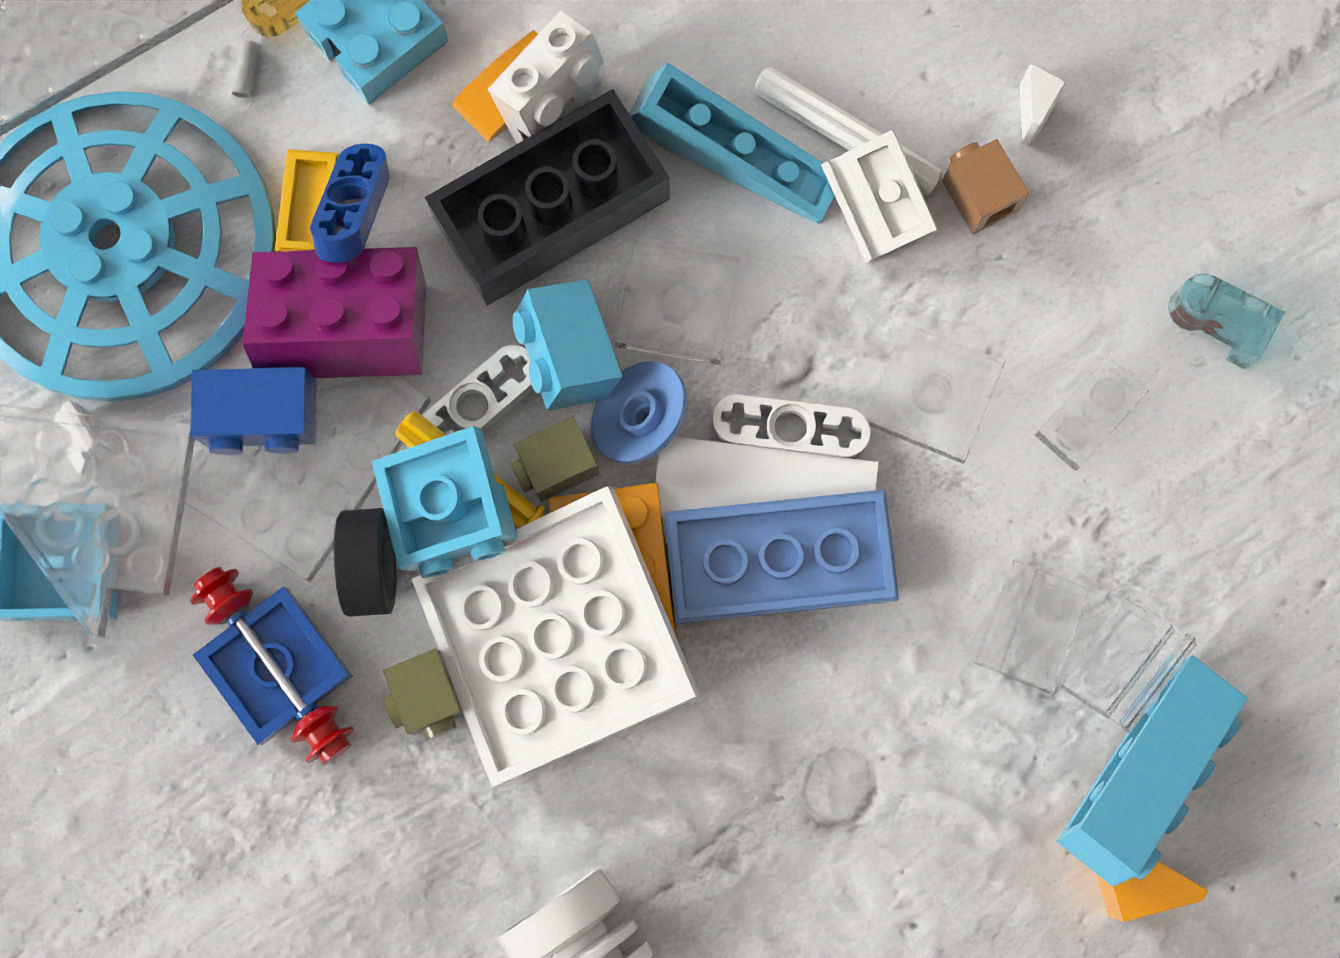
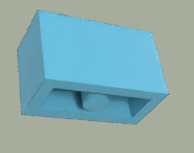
M589 280L527 289L516 312L513 314V330L517 341L520 344H525L530 359L529 377L531 385L536 393H541L546 410L550 411L606 400L621 380L622 374Z

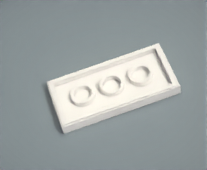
M674 436L669 444L659 452L655 483L659 485L666 545L668 547L664 512L875 491L879 462Z

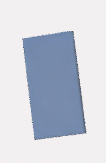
M886 490L664 512L676 624L889 603L899 600Z

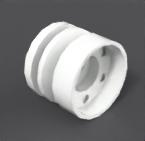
M601 868L588 874L497 937L509 958H651L654 954L647 940L637 943L624 952L618 946L637 930L638 926L634 920L624 922L609 930L602 921L616 907L620 898Z

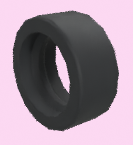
M384 509L342 510L336 518L333 552L336 590L343 614L349 617L391 614L396 598V557Z

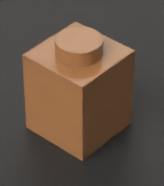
M998 139L980 147L978 142H974L955 152L950 157L951 162L942 180L973 235L1018 212L1029 195L1027 188Z

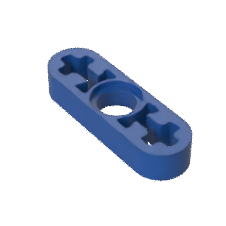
M368 143L356 144L346 148L339 154L310 225L315 252L320 259L331 263L346 262L356 258L364 250L390 179L386 153L381 147ZM362 199L352 204H340L346 200Z

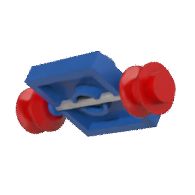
M217 567L205 573L194 583L193 587L196 592L191 597L190 603L192 605L205 603L210 611L204 620L206 625H223L227 623L229 628L195 652L193 656L257 745L265 744L297 719L299 722L294 728L291 742L306 741L310 746L311 751L305 761L311 763L319 759L323 765H326L335 760L350 748L351 743L347 737L354 731L353 726L345 728L337 726L334 718L339 711L338 706H321L318 708L316 704L348 681L353 675L288 588L283 586L248 613L246 609L249 607L254 592L250 588L238 590L233 584L239 575L237 569L224 571L222 567Z

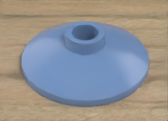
M646 361L621 371V380L606 400L597 401L591 421L593 440L600 452L615 462L633 464L653 457L669 444L683 422L687 406L685 385L681 377L672 368L660 362Z

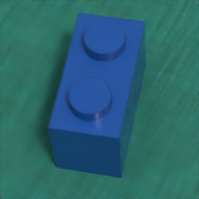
M305 367L192 370L190 436L205 447H209V453L218 455L242 454L243 446H265L266 452L276 454L299 452V445L316 444L317 380Z

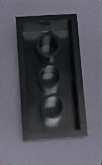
M612 89L425 197V200L434 220L488 306L670 200V177L616 92Z

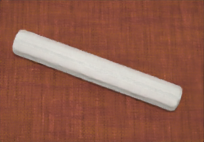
M766 67L755 83L754 92L756 95L849 151L883 135V133L773 67ZM901 145L923 196L930 195L941 179V168Z

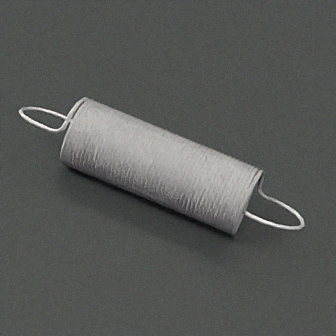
M243 33L240 39L242 42L239 45L231 94L237 98L250 99V103L246 109L237 110L232 106L230 98V105L236 111H245L250 107L261 48L257 42L247 39L242 40Z

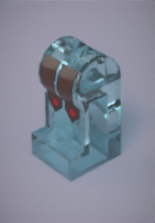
M1196 274L1187 279L1170 297L1168 304L1169 315L1176 325L1189 331L1202 330L1204 333L1231 346L1232 348L1226 360L1244 370L1261 359L1285 311L1210 274Z

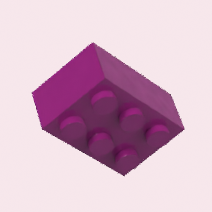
M417 247L367 248L356 258L341 263L324 261L316 255L315 250L253 252L242 342L252 368L305 367L314 378L422 375L426 283Z

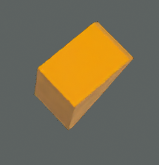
M1159 861L1143 879L1138 880L1136 877H1133L1113 887L1097 875L1108 916L1122 922L1201 902L1208 890Z

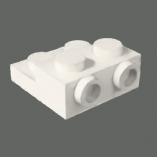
M560 10L487 89L516 144L567 116L578 104L587 101L592 95L596 84L600 81L598 70L604 63L593 33Z

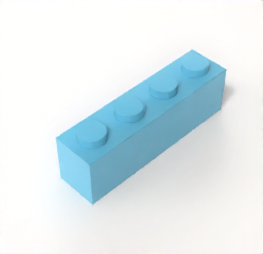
M1193 655L1166 672L1056 842L1112 887L1133 877H1136L1138 880L1143 879L1154 868L1161 856V852L1156 849V846L1164 833L1170 834L1187 815L1189 807L1184 804V801L1190 791L1200 788L1213 773L1216 764L1210 759L1216 749L1225 746L1240 729L1242 721L1237 718V715L1248 698Z

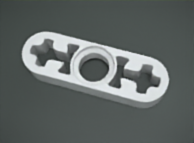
M518 345L502 347L422 414V416L439 430L443 431L448 425L440 417L448 412L459 429L463 430L475 426L482 429L484 434L534 390L529 377L530 359L526 348ZM510 361L517 366L525 362L526 365L522 369L526 377L524 381L518 383L513 378L507 380L499 387L501 394L505 398L501 402H497L493 391L482 381L490 377L495 386L506 375L503 369L505 363ZM471 393L481 394L488 400L486 414L477 421L464 420L458 413L459 402L464 396ZM450 429L445 434L448 435L454 432L452 429Z
M734 394L719 401L712 417L713 432L716 438L723 443L855 459L864 451L870 439V426L864 415L857 410L844 407ZM733 408H739L743 410L744 419L760 421V410L770 411L765 429L767 439L756 438L759 426L745 425L742 427L740 434L730 433V424L721 422V418L730 417ZM785 414H795L802 418L806 425L805 436L796 442L782 440L775 431V422L779 417ZM815 417L825 419L821 427L823 430L834 431L838 429L841 422L850 423V431L859 434V439H852L848 448L839 446L838 437L823 434L820 437V446L810 444L816 430Z

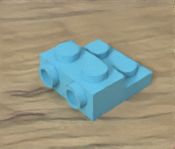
M471 426L372 461L398 569L414 572L420 571L422 578L437 577L452 572L455 569L452 561L454 559L471 554L474 562L496 558L506 553L504 543L518 539L504 485L495 481L482 429Z

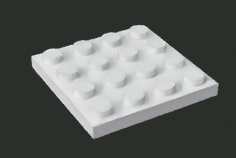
M606 486L516 529L518 539L504 543L506 553L501 556L474 562L471 554L452 560L455 568L452 572L432 578H422L419 575L412 579L492 787L508 783L701 697L617 494L612 487Z

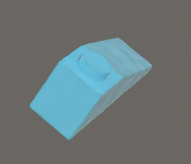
M668 62L647 78L629 112L641 133L668 150L816 223L822 221L835 196L821 166L823 162Z

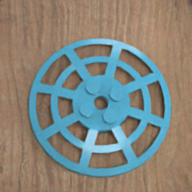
M116 91L86 95L57 104L27 120L0 143L1 167L19 146L51 124H53L58 140L57 145L45 151L29 164L16 179L11 189L0 186V296L8 293L12 302L27 319L51 335L42 366L24 358L4 342L1 337L0 359L23 377L53 392L82 400L109 402L133 400L175 389L192 380V370H205L212 367L228 354L243 336L250 271L247 280L216 267L222 238L220 213L217 205L249 196L253 208L255 228L253 252H275V219L266 186L248 154L229 132L207 115L179 101L149 93ZM117 105L147 106L159 110L144 134L134 131L104 130L79 135L74 119V114L83 111ZM182 118L194 124L214 139L233 161L240 176L208 184L203 174L189 158L172 145L165 143L180 119ZM110 145L135 148L121 173L102 172L93 174L85 152L89 148ZM158 156L176 168L192 189L160 199L149 186L143 183V180ZM64 159L72 183L62 189L52 202L27 194L29 188L46 170ZM200 210L202 214L203 238L201 252L197 259L174 249L176 238L173 219ZM16 214L41 222V250L14 263L11 238ZM106 226H118L121 234L117 244L109 249H98L95 242L98 232ZM50 270L52 275L68 288L57 318L50 316L37 306L26 293L22 284ZM166 270L189 279L186 286L173 301L151 316L142 296L143 292L151 288ZM207 287L237 300L230 315L209 339L189 355L174 363L172 362L159 333L170 328L185 316L201 298ZM88 300L106 303L120 302L130 324L122 328L105 330L78 327ZM138 342L152 371L135 378L110 381L76 379L63 375L72 344L85 347L109 348Z

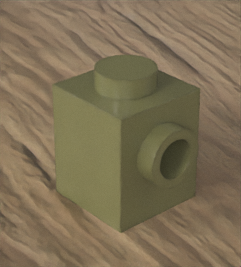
M432 649L382 670L391 692L390 695L384 697V702L389 717L396 729L404 726L406 734L417 735L423 733L425 741L457 729L454 719L464 714L438 649Z

